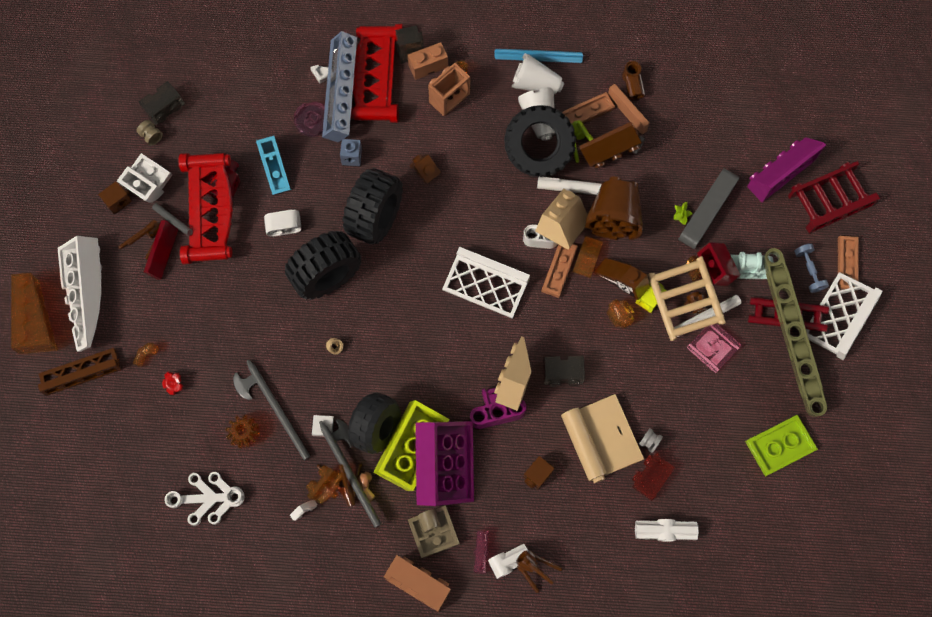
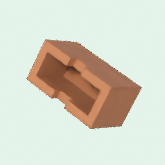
M440 42L408 54V66L414 79L417 80L433 71L438 72L448 66V56Z

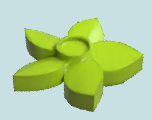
M687 202L683 203L682 206L675 205L676 213L674 220H679L683 225H686L687 217L692 215L691 211L686 210Z

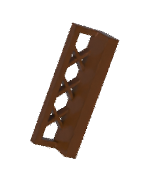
M115 348L38 373L41 382L38 384L39 392L48 396L121 371ZM112 354L113 359L102 362L105 356ZM86 363H95V365L83 369ZM73 368L77 370L70 374L64 375L67 369ZM50 375L58 377L49 381L45 379V377Z

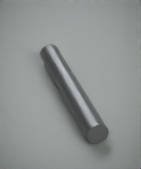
M155 203L152 206L154 211L187 236L192 235L193 230L159 204Z

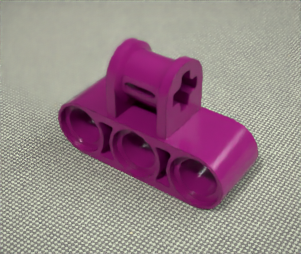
M483 388L481 390L485 405L476 407L471 411L470 421L473 422L475 429H483L520 420L526 412L525 401L522 400L520 404L522 411L516 413L511 408L495 402L497 394L494 393L496 388L488 390ZM495 410H500L503 412V415L501 417H495L493 415V412ZM482 415L484 420L477 422L474 420V417Z

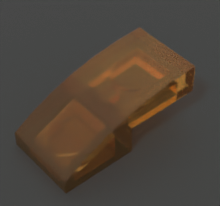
M585 236L573 269L574 273L591 278L603 243L602 241Z

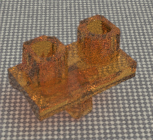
M324 465L319 470V475L322 478L318 482L312 480L306 486L309 491L307 497L320 504L327 501L330 496L335 499L339 496L335 490L339 487L338 483L342 480L340 472Z

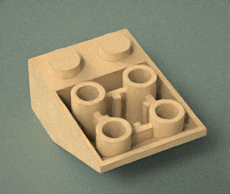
M522 336L518 343H514L511 350L513 356H508L504 366L507 369H502L498 378L500 382H498L494 392L497 394L496 403L518 411L532 372L525 339Z

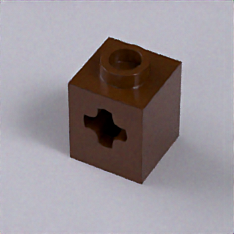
M117 181L98 194L113 214H116L132 202L128 196L130 194L129 190L123 185L120 186Z
M538 456L524 473V482L531 489L535 487L539 490L555 468Z

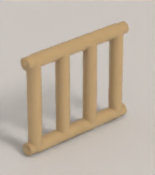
M703 256L698 257L697 261L658 274H648L670 341L677 339V336L717 323L723 325L726 323ZM699 268L702 276L701 280L661 292L658 281ZM706 287L709 298L668 311L665 299ZM712 305L715 316L674 329L671 321L672 317Z

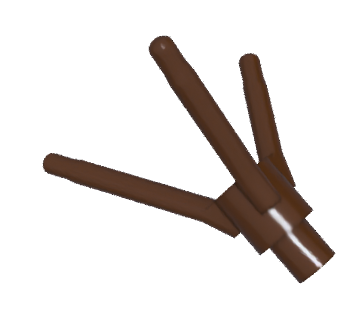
M318 464L317 468L343 494L348 507L356 505L354 500L355 492L352 486L348 484L343 464H340L339 468L344 487ZM358 464L355 472L357 480L360 474L362 466L361 464Z

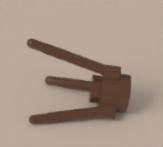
M153 219L118 248L122 249L126 245H132L145 234L150 239L156 237L160 224ZM151 245V247H150V249H149L147 255L145 256V259H148L149 254H150V251H151V248H152V245Z
M531 550L529 552L523 551L516 560L518 564L516 568L522 572L534 591L539 593V589L527 571H535L550 584H553L554 581L537 567L538 563L536 560L559 571H562V567L536 555Z

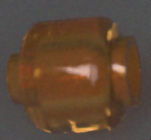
M616 299L608 305L607 317L615 327L624 329L634 322L635 311L626 300L619 301Z

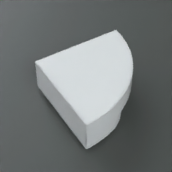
M319 65L310 67L319 84L327 80L328 67Z
M313 499L299 505L290 514L293 521L300 519L305 512L315 509L317 503Z

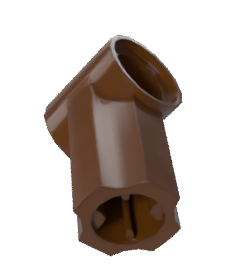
M636 61L628 62L622 74V78L626 83L628 97L631 100H639L645 96L640 74L641 66ZM631 70L635 72V74H631L628 71Z

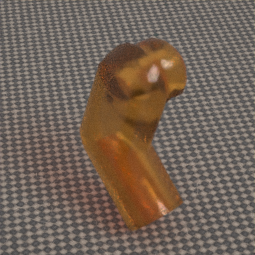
M148 342L139 348L133 365L142 367L148 354H157L159 347L152 342Z

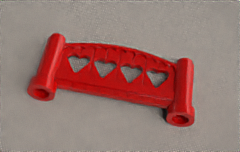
M403 24L357 27L356 37L360 38L355 57L353 82L355 106L351 108V119L390 120V123H398L399 107L398 104H391L395 42H403ZM369 43H374L382 48L371 55L367 54L369 50L367 45ZM368 59H373L381 64L370 71L366 70L368 66L366 61ZM366 75H372L380 80L370 87L364 85L367 82L365 79ZM370 91L378 96V98L369 103L363 102L365 99L364 92Z
M183 153L179 155L180 171L188 172L189 228L193 230L192 235L189 236V245L180 247V260L182 264H192L193 261L227 260L232 258V248L227 246L233 212L231 187L226 172V167L231 164L229 154L190 155L189 153ZM212 172H217L216 180L218 183L216 186L212 187L202 181ZM213 190L218 192L216 196L218 203L216 205H211L202 198ZM214 208L218 209V214L216 215L218 222L215 224L202 218ZM213 227L218 228V241L216 242L203 237Z

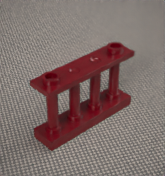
M858 161L852 164L847 162L838 170L803 185L798 183L791 188L792 190L788 198L791 199L798 196L811 218L806 226L809 234L870 208L880 199L878 194H866L854 174V170L859 165ZM845 175L848 177L859 196L857 201L849 200L838 178ZM828 182L832 184L843 203L841 208L833 207L821 185ZM812 189L815 190L827 211L825 215H817L805 192Z

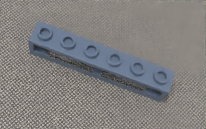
M342 31L331 39L322 134L323 138L335 142H340L349 136L357 37Z

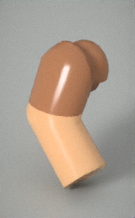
M364 472L359 475L358 482L371 502L375 498V495L368 488L372 475L369 472Z

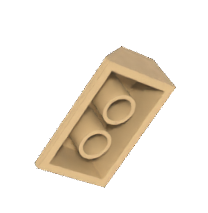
M563 188L542 214L535 232L569 250L585 228L587 213L581 198L572 191Z

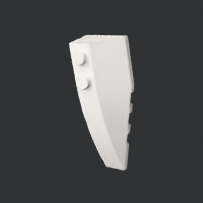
M76 236L58 247L62 289H66L67 293L64 299L71 310L68 314L69 320L74 322L72 333L77 352H82L91 347L97 326L101 299L102 265L99 257L100 247L98 245V238Z

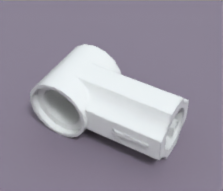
M525 544L506 553H500L488 560L497 579L511 573L518 566L516 563L518 556L523 551H528Z

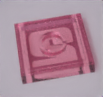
M714 324L705 327L687 346V349L716 374L742 345L722 327Z

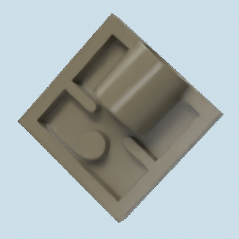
M446 505L425 511L416 517L408 519L421 559L460 545Z

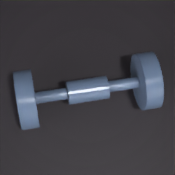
M806 244L798 247L794 252L796 257L805 256L807 269L815 283L809 286V290L811 293L826 289L829 287L827 280H818L817 270L808 255L815 249L813 244Z

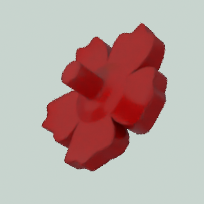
M167 372L164 375L165 379H163L162 386L167 388L166 391L170 395H175L176 392L183 390V385L179 383L181 382V375L179 373Z

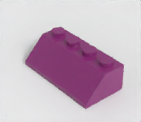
M807 137L801 141L796 140L790 146V150L787 152L785 150L776 157V161H770L763 167L764 170L762 172H755L749 178L751 181L747 187L763 203L815 162L826 144Z

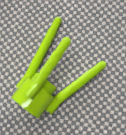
M577 120L571 124L575 129L574 134L577 140L585 137L589 141L593 140V137L588 133L582 121ZM576 147L574 157L576 162L578 163L579 157Z

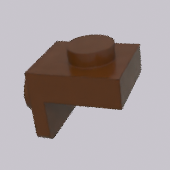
M419 154L412 159L413 163L409 165L411 169L416 170L426 184L441 173L429 155Z

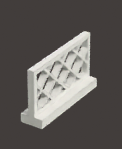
M459 247L442 290L513 319L524 290L530 280V275ZM459 261L466 263L469 270L459 274L456 269ZM478 269L484 270L487 277L476 281L473 272ZM471 273L474 283L463 286L460 277ZM496 276L501 277L504 285L493 288L490 279ZM459 279L462 288L457 290L448 288L452 280ZM488 280L492 290L481 294L478 284ZM514 283L521 285L519 293L511 296L508 286ZM476 285L479 295L475 297L468 296L465 289ZM506 287L509 297L499 301L495 291ZM493 292L497 302L489 305L485 303L483 296ZM511 299L513 304L511 313L504 311L500 303Z
M839 272L820 304L829 306L831 320L821 322V324L833 323L835 332L825 335V332L821 331L822 336L814 337L808 334L810 330H806L808 339L837 354L836 357L844 360L883 291L876 287L872 289ZM843 279L847 282L849 289L839 291L837 285L839 280ZM861 289L868 293L865 298L857 300L854 291ZM851 292L854 301L844 303L841 294ZM838 295L840 304L830 306L829 297ZM855 304L857 313L848 315L845 306ZM842 307L845 316L835 319L832 310ZM846 320L848 328L839 331L836 322ZM837 335L839 344L835 348L828 344L827 338Z

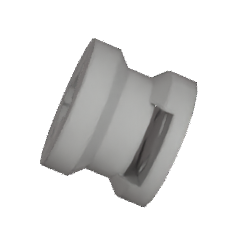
M649 428L639 445L646 446L653 453L663 436L656 435Z

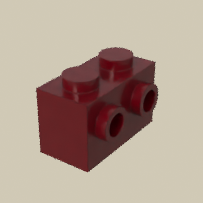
M710 242L697 253L699 257L703 256L713 285L728 286L741 276L724 243Z

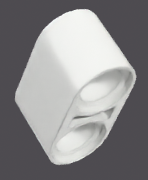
M298 210L273 212L264 216L267 236L294 234L302 230Z
M528 225L525 228L523 234L525 245L547 249L557 246V243L535 232L537 225ZM533 233L536 237L529 238L527 235Z

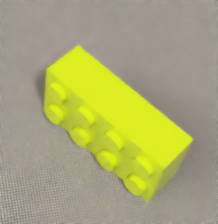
M416 400L409 402L373 473L406 491H414L416 487V423L448 422L449 419Z

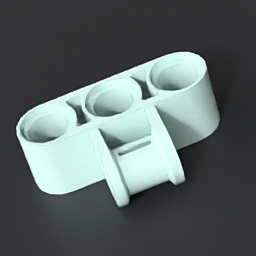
M740 252L739 255H731L741 275L738 277L739 279H767L763 263L764 256H762L761 252L756 254ZM768 256L769 261L773 262V257Z

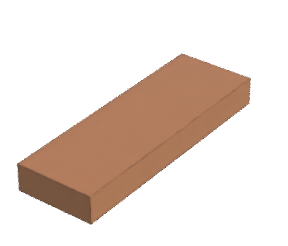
M612 85L609 88L608 95L613 103L630 122L634 123L636 129L641 134L647 132L650 122L617 85Z
M605 92L562 113L569 118L571 124L577 120L585 123L614 110L615 105L608 93Z
M839 236L838 273L840 272L858 282L859 237ZM840 279L838 282L839 291L849 289L848 283L843 279Z
M558 244L541 292L557 298L560 297L578 247L577 245L572 244L568 250Z

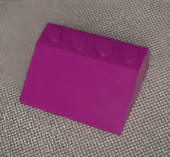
M473 422L416 423L417 505L440 506L474 502Z

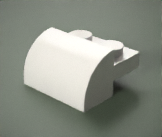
M141 153L131 168L127 166L117 182L146 202L151 203L164 193L162 189L172 174Z

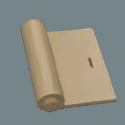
M616 394L581 409L569 410L561 415L586 476L594 484L605 480L604 476L644 460Z

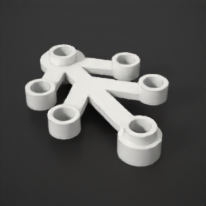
M212 472L208 476L209 482L217 485L224 492L216 494L202 481L199 474L192 473L188 477L189 483L196 486L204 494L181 496L179 493L171 491L165 496V504L170 508H178L181 504L203 503L195 513L188 516V523L192 526H197L200 524L203 515L216 502H223L216 512H212L208 516V521L213 525H217L230 507H238L243 503L245 494L239 487L230 488L222 480L219 473ZM218 475V480L213 482L212 477ZM194 476L198 477V481L196 483H192V478ZM238 494V499L233 501L231 499L232 495ZM177 497V503L172 504V498ZM213 515L218 516L216 522L211 521ZM193 516L198 518L196 523L191 522Z

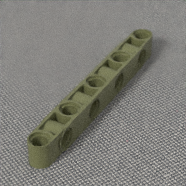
M771 248L763 257L767 281L806 412L812 417H819L824 415L827 410L822 383L783 254L779 249ZM773 254L777 256L778 261L775 263L769 261L768 255ZM779 291L787 292L788 299H781ZM790 328L798 329L799 336L793 337L790 334ZM802 365L809 367L810 373L808 375L801 372ZM813 403H818L821 406L819 413H815L812 410Z

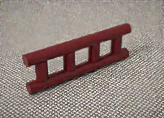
M750 297V305L756 306L755 316L749 315L748 323L780 326L773 300ZM798 303L801 315L802 311L814 312L813 323L804 322L805 329L827 332L828 325L821 324L822 313L828 314L829 306ZM763 306L775 308L774 318L762 317Z

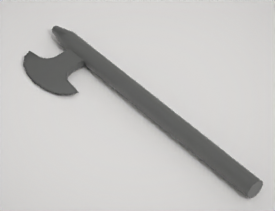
M247 360V365L252 375L246 379H241L236 372L233 377L236 391L244 399L251 400L253 398L250 395V388L258 384L304 461L308 460L311 456L257 367L250 360Z
M335 419L338 430L331 433L325 423L320 421L321 432L339 464H343L346 477L375 528L381 526L380 519L337 444V441L345 440L350 447L354 446L349 439V426L344 421Z

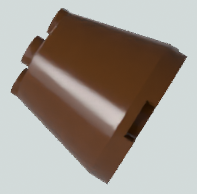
M615 176L603 182L587 215L585 228H590L593 235L605 239L618 240V238L629 237L630 240L639 238L643 231V220L638 183L622 181L621 178Z

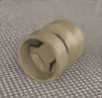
M151 120L143 121L136 131L141 137L145 138V142L150 146L157 144L163 137V133L158 128H155Z

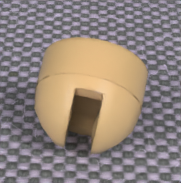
M331 338L326 343V348L332 354H339L343 349V343L337 338Z

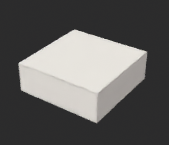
M314 415L312 436L324 437L321 432L320 421L325 423L331 433L333 432V416Z

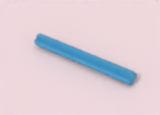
M495 49V59L524 60L522 57L526 53L538 61L582 63L583 61L582 52Z

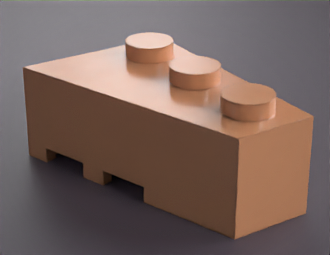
M396 555L384 575L385 580L439 612L451 591L448 588L449 583L441 578H438V580L432 578V573L423 567L418 569L413 566L414 562L406 557L402 559Z

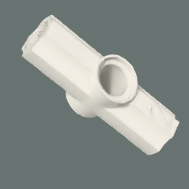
M673 519L635 521L636 539H657L662 542L698 540L697 522H675Z

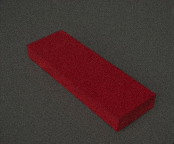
M161 220L144 269V273L156 280L162 279L178 232V228L166 220Z

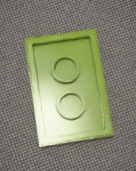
M798 415L745 441L765 477L818 450Z

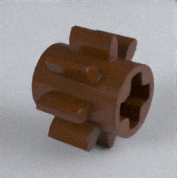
M699 291L694 292L686 297L688 301L684 305L705 299L707 295H702ZM703 307L692 312L694 315H698L706 311L707 307Z

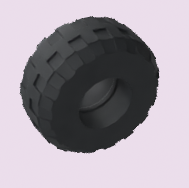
M377 392L368 394L359 401L352 413L348 428L349 439L354 447L369 454L384 451L401 420V410L397 401Z

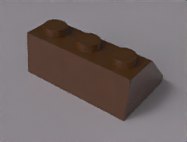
M629 122L580 145L579 148L589 166H595L597 169L606 164L605 161L610 158L614 161L623 157L622 153L627 150L631 153L640 149L639 145L642 144V141L634 123Z

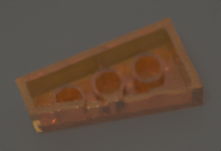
M32 273L11 274V349L18 354L58 350L48 319L49 315L45 308L39 280Z

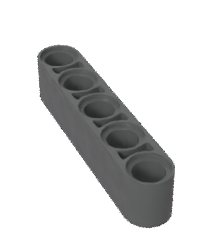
M723 168L681 233L679 241L692 249L696 248L738 182L739 176Z

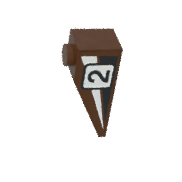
M605 258L594 271L596 275L637 300L650 288V283L645 273L631 265Z

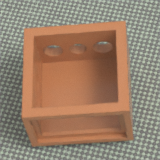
M456 63L447 66L438 78H433L428 85L429 103L443 116L447 115L470 95V76ZM456 90H459V94H454Z

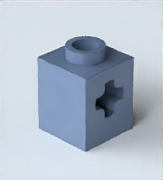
M342 139L340 151L342 165L360 166L362 155L361 141Z

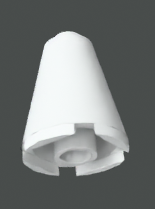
M524 53L522 57L524 59L523 63H519L513 79L515 83L512 87L521 90H533L535 92L540 91V88L549 87L553 89L554 94L557 91L561 92L564 85L562 77L529 54Z
M549 87L540 88L538 92L532 90L518 97L522 110L537 105L554 108V92ZM538 123L531 126L537 138L542 139V141L552 139V135L555 134V131L546 124Z

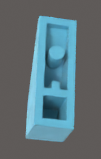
M275 136L256 140L272 194L291 190Z

